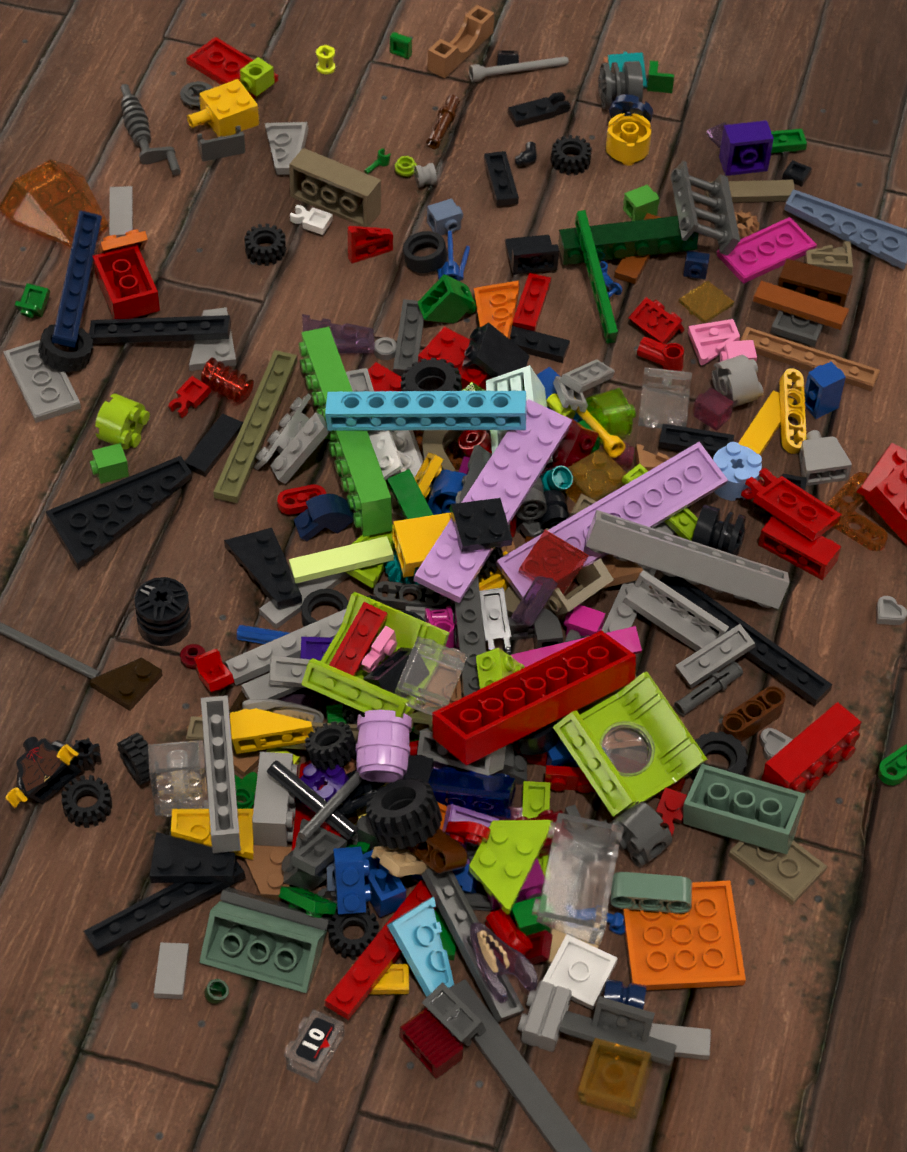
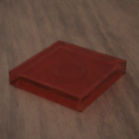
M545 530L520 566L518 572L548 590L559 588L564 595L589 555Z

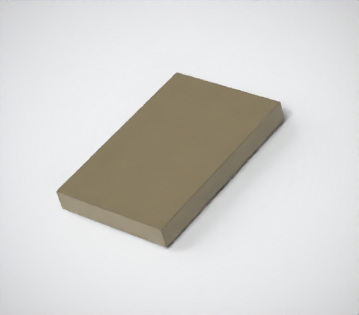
M794 840L788 854L739 841L729 851L728 855L791 905H794L827 869V865Z

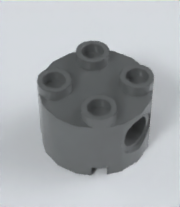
M642 801L634 803L610 823V827L615 834L616 847L621 851L626 849L631 854L630 857L634 864L640 868L669 847L673 839L668 827L663 830L660 826L664 821L658 813Z

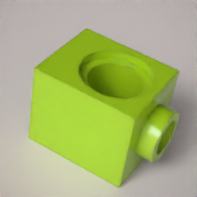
M257 57L240 70L241 84L247 91L258 96L274 84V67Z

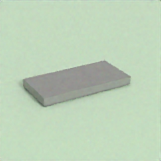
M40 340L3 351L4 358L35 423L81 409L80 401L65 371L61 372L50 368L39 357Z

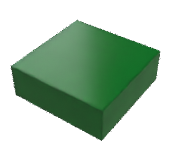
M393 32L390 35V53L409 59L412 55V38Z

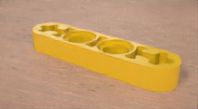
M789 368L784 372L779 381L781 440L783 448L788 453L797 454L800 452L802 442L806 440L804 378L800 371ZM787 397L795 398L798 404L793 405L789 403ZM788 417H794L798 421V425H792Z

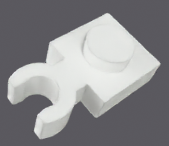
M301 205L295 206L296 214H290L291 222L295 224L302 223L303 229L321 235L325 233L333 221V214L313 207L310 211H307Z

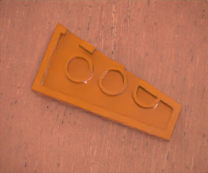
M519 281L473 288L480 327L490 323L510 339L520 290Z

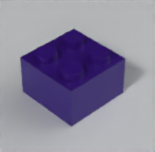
M767 120L724 125L719 159L725 176L768 171L774 138Z

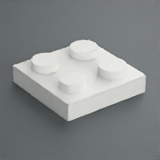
M566 934L542 981L554 984L556 987L560 986L570 989L572 991L571 1000L593 1010L606 985V980L609 979L617 964L618 958Z

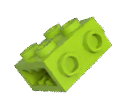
M500 648L476 656L480 689L525 668L523 664H520Z

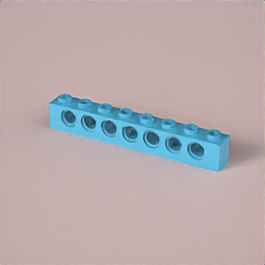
M526 391L327 392L325 416L328 431L526 430L527 398Z

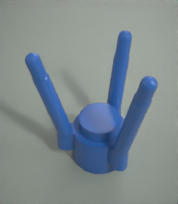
M451 230L448 231V261L444 263L442 268L437 270L438 280L445 274L460 281L464 279V269L470 246H466L459 267L453 261Z

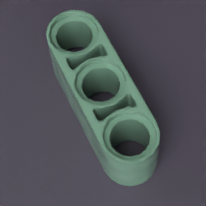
M618 872L613 874L611 880V904L621 909L685 913L692 908V881L682 876Z

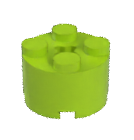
M116 393L112 394L110 397L113 399L110 402L105 401L97 415L95 427L99 428V434L95 433L96 437L112 445L121 443L123 449L136 448L141 441L140 433L143 426L149 420L150 412L146 411L141 403Z

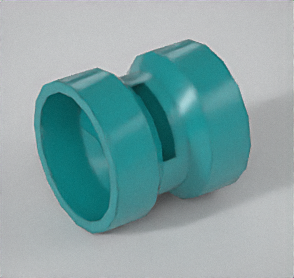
M561 465L544 472L540 477L544 492L548 490H566L573 482L571 471Z

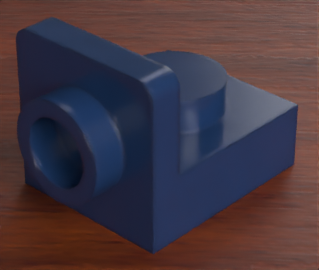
M687 251L683 276L706 280L710 254Z

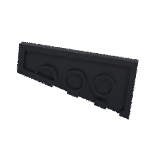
M272 528L224 540L225 548L235 555L236 561L241 566L243 565L247 569L253 581L256 580L259 583L261 590L277 609L302 603V595L297 584H295L293 574Z

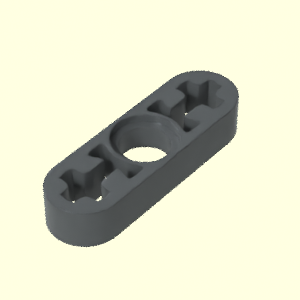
M381 581L374 587L373 596L375 599L396 609H405L406 606L445 609L447 597L423 585ZM383 591L388 592L387 597L382 596ZM396 592H399V598H398V599H395V598H396ZM413 593L417 596V599L407 601L403 595ZM422 595H425L424 602L421 601ZM433 597H438L437 603L433 602Z

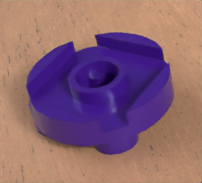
M311 763L304 768L300 779L328 802L349 780V777L344 768L340 767L339 764L335 765L336 769L331 770L330 766H328L327 770H322L321 767L318 769ZM327 783V785L323 786V787L321 788V790H319V788H320L323 784ZM301 802V804H303L306 809L313 812L310 808H308L304 803Z

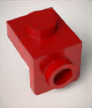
M213 649L194 658L199 679L210 692L222 690L227 685L234 683L233 675L223 664L218 649Z

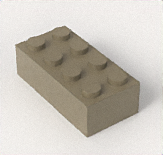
M305 148L290 162V197L362 227H370L381 213L380 179Z

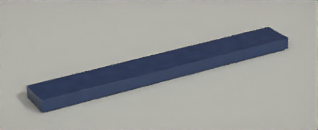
M79 210L51 343L75 348L93 262L92 256L95 252L102 218L101 215Z

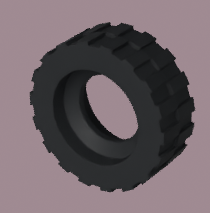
M55 324L45 328L41 335L38 353H40L39 357L46 365L61 372H77L89 364L93 349V339L90 338V334L85 332L83 328H79L75 345L77 351L75 352L62 351L54 346L56 343H51Z
M720 731L704 733L700 735V738L695 739V742L705 756L710 752L726 754L730 759V767L726 771L744 776L748 754L746 755V748L742 746L739 739H735L733 735ZM700 766L693 770L692 774H690V778L693 781L695 780V777L699 771Z

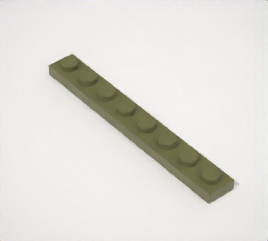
M274 350L214 489V498L238 503L256 461V456L261 449L296 366L297 355Z

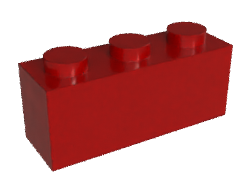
M774 515L762 528L758 543L760 547L822 581L837 563L841 550L840 545L822 535L812 541Z

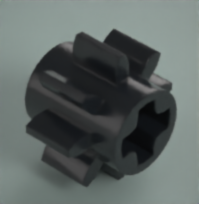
M90 738L79 741L75 740L74 747L79 755L75 756L72 762L80 769L81 773L88 770L93 771L96 762L102 761L101 754L99 753V744L93 745Z

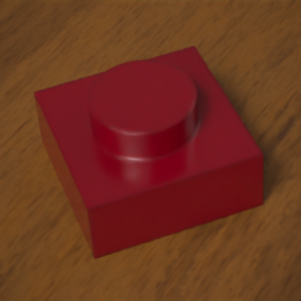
M546 930L527 935L532 942L533 948L521 958V962L530 966L549 960L553 935Z

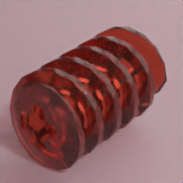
M210 358L202 370L201 382L208 385L210 390L218 392V394L225 396L227 399H233L235 403L240 404L246 401L253 389L254 380H248L247 374L243 373L240 375L239 370L235 369L232 371V367L229 365L224 368L223 362L217 363L215 358Z

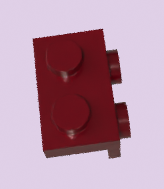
M572 419L571 427L552 455L553 462L550 464L554 467L559 465L565 466L571 471L573 476H580L599 434L596 431L586 429Z

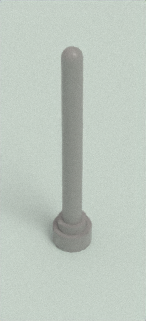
M558 57L486 68L479 64L470 65L469 76L472 83L481 82L482 79H485V76L564 66L569 63V59L567 57Z

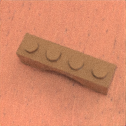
M476 5L465 15L458 34L451 42L448 43L439 39L428 50L427 70L446 78L493 33L494 13Z

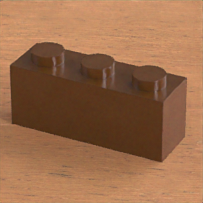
M786 258L779 277L778 286L845 307L853 276Z

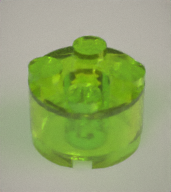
M620 388L586 398L587 410L610 435L620 438L631 434L636 411L634 406L628 403Z

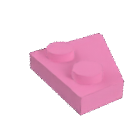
M733 319L688 327V335L700 365H705L719 356L720 352L724 351L725 342L739 341L740 334Z

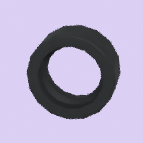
M432 231L418 232L408 237L403 244L402 250L405 263L414 272L430 273L441 268L447 261L446 244L444 238L438 233ZM424 248H434V249H437V250H436L434 253H432L431 255H427V256H415V255H414V253L417 252V251L420 250V249H424Z
M318 589L311 592L304 599L301 606L303 626L305 627L317 622L316 619L311 617V612L315 608L330 605L342 611L347 608L349 601L345 595L333 589Z

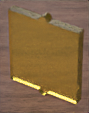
M709 281L704 282L679 298L678 301L689 310V314L695 315L704 324L734 305V301L726 296L722 289L719 290Z

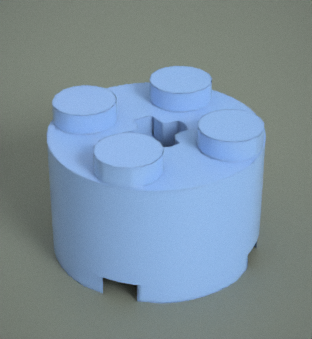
M730 442L727 446L719 449L714 455L713 461L728 479L726 485L714 491L719 497L729 501L743 498L741 496L742 491L746 488L751 490L745 484L746 480L753 477L759 481L762 457L752 449L742 446L737 442Z

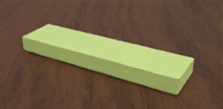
M385 536L289 559V565L296 584L394 560V554L388 537Z

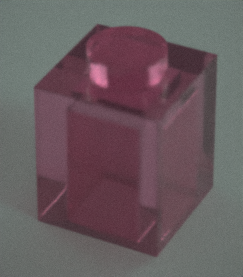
M710 388L696 398L694 402V417L717 431L731 418L734 402L713 388Z

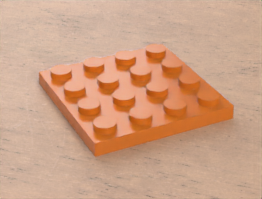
M730 881L692 882V908L685 913L622 909L631 983L646 985V990L745 985L746 977Z

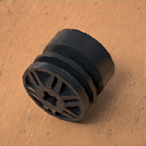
M704 504L692 541L737 556L745 536L746 516L739 514L734 525L732 524L733 512L728 513L725 521H720V509Z
M168 577L153 578L142 584L134 596L138 631L142 638L150 644L157 646H171L181 642L191 629L189 597L184 585L176 579Z

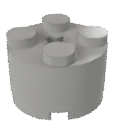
M739 355L713 365L716 367V370L712 371L713 384L718 397L723 395L726 400L722 402L726 408L731 409L757 400L759 396L763 395V387L758 382L756 374L758 366L754 359L749 360L745 355Z

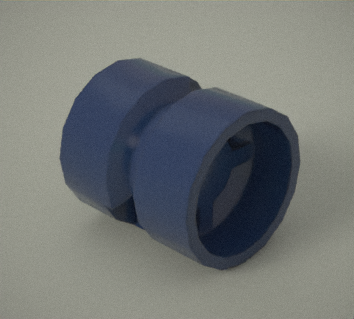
M606 980L604 998L640 1009L644 1008L646 985L630 983L628 987H625L622 981Z

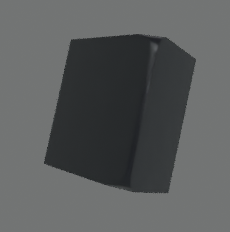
M497 51V66L519 63L518 51Z

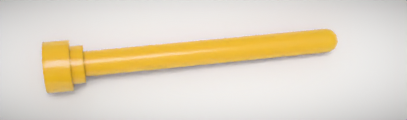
M578 406L575 412L585 420L593 431L599 434L598 437L603 441L606 453L613 458L621 455L625 450V443L618 436L610 435L587 409L585 412H581Z

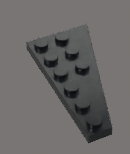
M178 456L46 511V516L79 570L192 479V472L183 458Z

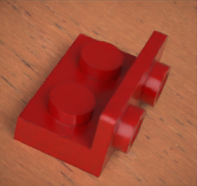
M645 297L628 317L630 322L663 344H667L677 331L681 334L685 331L681 324L683 320L674 312L671 314L666 312L665 307L656 299L651 301Z

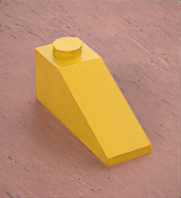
M257 708L242 709L230 713L231 738L236 754L306 743L305 739L309 738L308 734L314 732L312 722Z

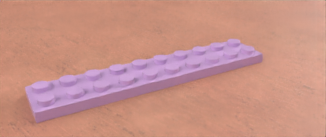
M528 399L526 430L507 431L461 503L501 498L509 525L571 427L572 419ZM451 518L415 573L413 581L460 603L494 548L461 552Z
M698 442L496 561V566L523 604H526L578 573L588 563L608 555L605 552L596 553L586 546V536L596 510L653 528L726 485L728 479L701 443Z

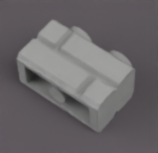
M539 981L537 989L530 990L526 1004L530 1006L528 1015L522 1014L518 1030L522 1031L521 1041L534 1047L538 1046L550 1052L555 1050L560 1035V1025L571 1002L572 991L570 989L560 986L556 987L554 984Z

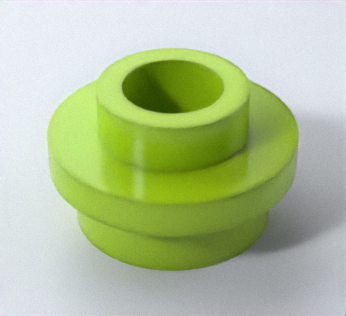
M402 156L395 163V171L401 176H411L414 174V166L417 164L412 157Z

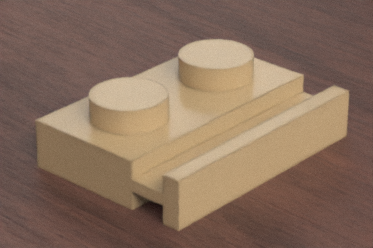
M388 846L374 847L371 855L374 859L380 858L379 863L388 869L391 875L399 878L406 875H422L425 870L430 869L428 865L406 848L390 849Z

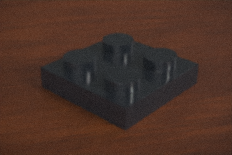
M501 498L451 504L450 513L461 552L512 545L513 539Z

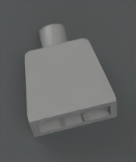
M817 430L807 433V440L802 442L799 453L802 477L807 478L806 486L848 480L852 464L837 438L833 436L822 438Z

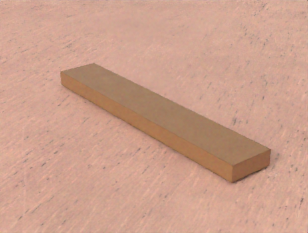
M746 327L740 340H753L755 351L758 355L807 371H812L817 366L825 365L832 361L846 376L845 383L871 392L880 373L878 369Z

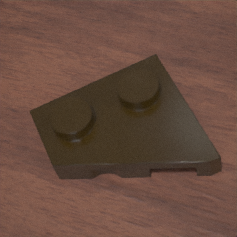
M141 657L92 678L90 686L131 711L163 676L162 669Z

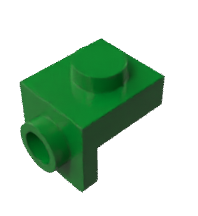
M26 283L21 301H16L15 306L20 311V314L25 317L34 318V315L42 317L51 291L48 288Z

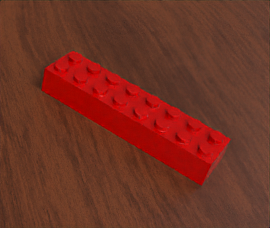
M601 630L432 712L433 739L467 766L568 715L572 711H576L631 683L635 679L636 655Z

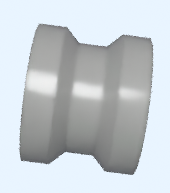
M428 163L424 167L420 165L414 166V175L418 188L423 187L425 184H437L436 170L433 163Z

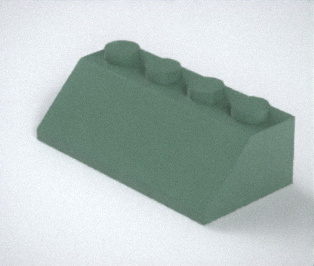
M701 764L684 802L683 824L788 854L798 827L805 793Z
M220 901L210 910L199 963L307 993L321 957L326 931Z

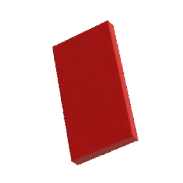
M215 37L188 56L186 61L194 69L218 84L223 85L236 79L241 82L240 70L252 62L253 59ZM274 73L275 84L278 81V75L276 73ZM248 91L253 99L257 97Z

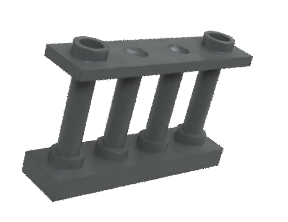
M682 161L670 175L682 240L687 241L693 232H697L717 239L720 253L728 256L740 242L728 177L720 174L712 183L690 176L687 162ZM691 186L708 191L709 197L692 191ZM694 202L711 207L712 213L695 207ZM697 218L714 223L715 229L699 224Z

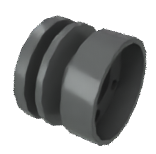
M639 61L624 62L622 72L619 71L617 62L612 63L611 71L608 63H601L598 91L603 109L610 108L611 100L615 101L617 96L624 94L637 96L639 101L642 102L643 76Z

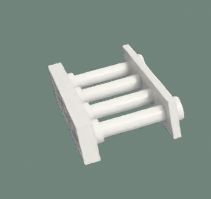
M367 430L385 480L393 474L397 475L410 469L413 477L416 476L424 460L413 430ZM431 482L430 485H429V486H430V491H431L432 486H433V485H432V482Z

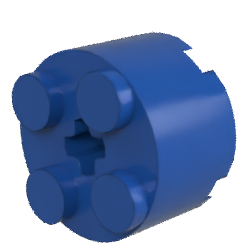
M451 470L440 472V475L433 482L428 500V506L433 515L450 513L451 504L456 503L457 493L464 486L462 483L463 476L467 474Z

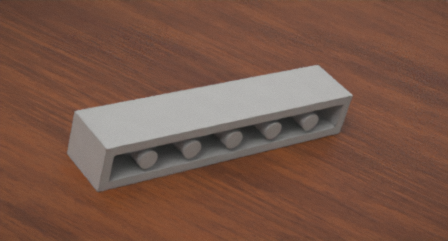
M228 695L201 698L213 853L241 851Z

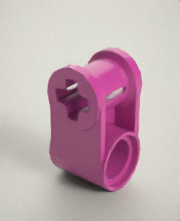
M451 606L439 610L425 608V622L450 632L444 653L450 652L454 648V623Z

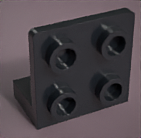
M550 235L505 239L513 275L558 270L559 248L558 244L552 245Z

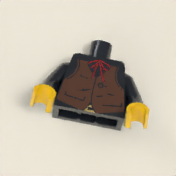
M37 737L26 739L23 743L26 752L16 762L18 768L16 788L12 789L5 798L14 809L21 801L26 802L28 800L27 796L43 805L81 773L80 769L72 762V759L75 756L77 757L79 753L76 752L72 744L59 740L51 742L43 738L39 741Z

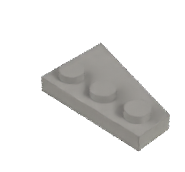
M307 122L265 123L277 175H290V162L305 147L309 129Z
M227 308L203 310L202 316L228 315ZM231 329L229 339L195 340L189 363V371L236 366Z

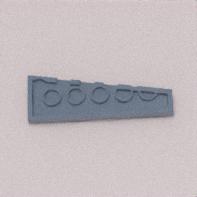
M794 189L791 192L784 210L845 241H850L851 244L889 262L894 267L905 269L907 265L906 229Z

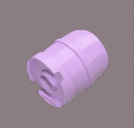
M370 710L365 712V717H362L361 714L358 715L357 729L359 732L356 744L357 771L362 779L379 783H390L403 779V775L407 773L410 756L409 733L411 732L412 718L409 715L403 713V718L395 717L396 711Z

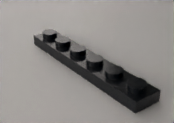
M230 315L91 320L89 334L90 338L93 339V344L229 339L231 318Z
M236 861L234 883H173L84 930L85 938L97 956H100L245 879V871Z

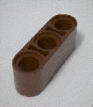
M775 686L765 688L723 717L720 732L728 735L731 734L735 739H739L741 743L781 716L786 698L784 691Z
M440 828L435 830L436 833L432 837H428L427 841L418 843L414 847H406L407 850L437 873L463 869L467 864L465 848Z

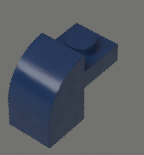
M322 494L306 501L308 509L293 519L300 538L305 541L311 539L325 527L338 534L354 521L353 512L349 509L347 500L336 494Z

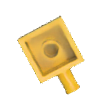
M238 79L199 93L200 111L187 115L188 124L192 129L208 122L218 137L236 134V126H240L241 131L259 125L258 104Z

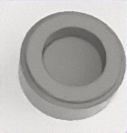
M388 337L379 338L374 343V355L381 360L393 359L397 343Z

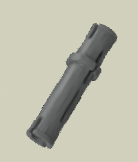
M733 661L719 673L714 672L711 674L709 680L674 703L676 712L684 717L718 691L723 692L726 690L728 684L743 675L740 665Z

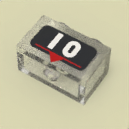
M313 1009L308 1018L304 1017L298 1027L299 1034L295 1041L291 1040L288 1043L284 1057H286L287 1070L318 1083L344 1037V1023Z

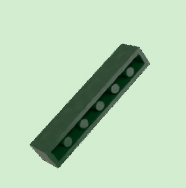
M678 216L590 226L599 261L696 250L698 245L699 233L693 232L687 241L682 240ZM576 228L559 229L558 247L563 265L585 263Z

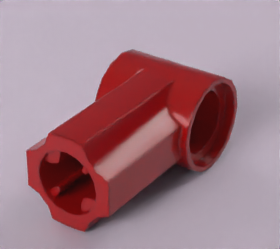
M643 337L637 349L638 356L662 365L663 370L668 374H677L682 371L684 348L680 344L669 343L666 345L648 337Z
M502 909L492 911L487 915L485 925L493 939L497 940L499 946H502L503 950L506 951L510 967H513L533 948L532 942L522 931L517 929L510 915ZM497 947L495 949L496 954L504 962V954Z

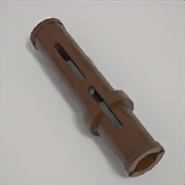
M449 95L444 106L438 112V119L426 141L427 146L431 149L439 148L449 124L455 119V111L460 104L457 96Z

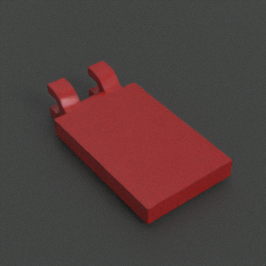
M766 468L759 471V476L764 481L762 479L757 481L755 478L750 477L746 480L745 484L751 490L746 488L741 493L742 497L753 499L754 503L812 541L836 525L842 514L785 477L780 476L777 478L773 476Z

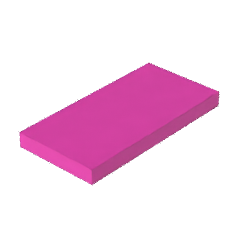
M789 217L740 239V242L728 256L720 253V249H718L717 257L744 284L783 266L786 258L796 260L805 256L806 251L815 249L817 244Z

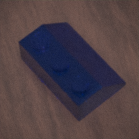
M452 767L433 769L428 783L433 789L437 802L445 806L454 804L485 815L511 819L516 791L515 778H511L503 773L487 776L473 771L460 772Z

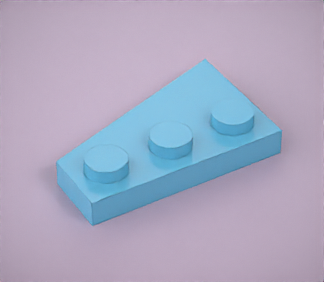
M434 897L425 900L387 925L426 997L442 982L448 988L454 985L447 951L443 949L439 934L442 932L440 922L436 921L433 908L436 907Z

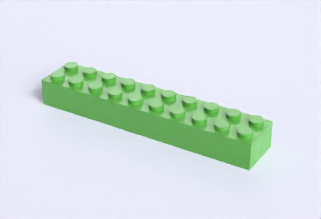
M330 327L301 332L302 342L298 343L300 355L303 357L300 360V367L302 373L307 374L305 380L308 390L312 389L313 391L311 392L313 406H318L317 413L322 415L325 421L327 392H353ZM367 430L330 431L325 440H330L331 457H336L334 462L337 474H342L341 486L343 492H348L347 503L349 509H354L353 519L355 527H360L363 537L392 531L391 495Z

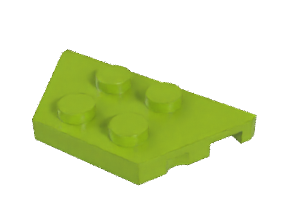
M492 820L489 826L491 832L488 842H481L469 865V872L476 880L482 882L484 889L490 896L493 895L497 899L505 913H510L553 827L554 821Z

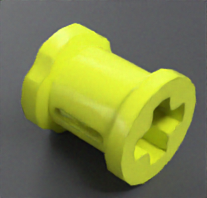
M328 45L320 46L316 50L318 58L316 64L317 71L321 74H331L335 70V63L333 62L335 49Z

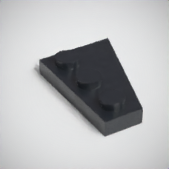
M156 832L150 880L151 883H234L236 855L232 852L213 853V848L210 846Z

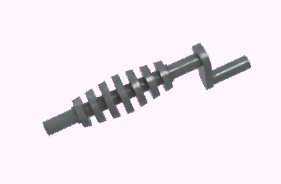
M121 85L120 88L123 94L121 107L124 124L134 144L141 148L139 154L141 163L152 164L168 159L172 174L179 175L181 170L175 155V149L171 146L149 147L151 134L147 114L138 98L131 94L129 85Z

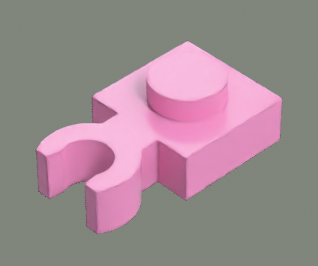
M387 626L384 627L372 644V650L361 662V665L364 666L362 670L370 673L378 666L380 661L382 662L387 655L390 656L394 652L397 640L393 629Z

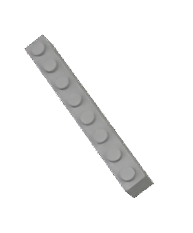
M596 510L586 536V546L596 553L605 552L621 561L630 560L636 562L642 568H654L670 577L679 576L685 578L691 584H703L709 586L713 591L720 593L725 591L733 594L740 600L749 599L755 601L765 608L774 607L779 609L790 583L788 572Z

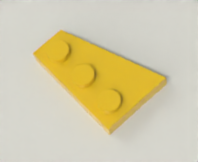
M172 809L171 836L212 847L209 809ZM237 809L241 851L231 852L237 856L253 860L254 838L252 820L254 809Z

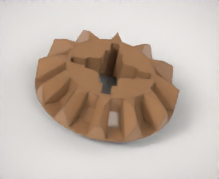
M742 210L739 213L735 212L740 239L758 232L760 223L757 222V216H751V212L743 213Z

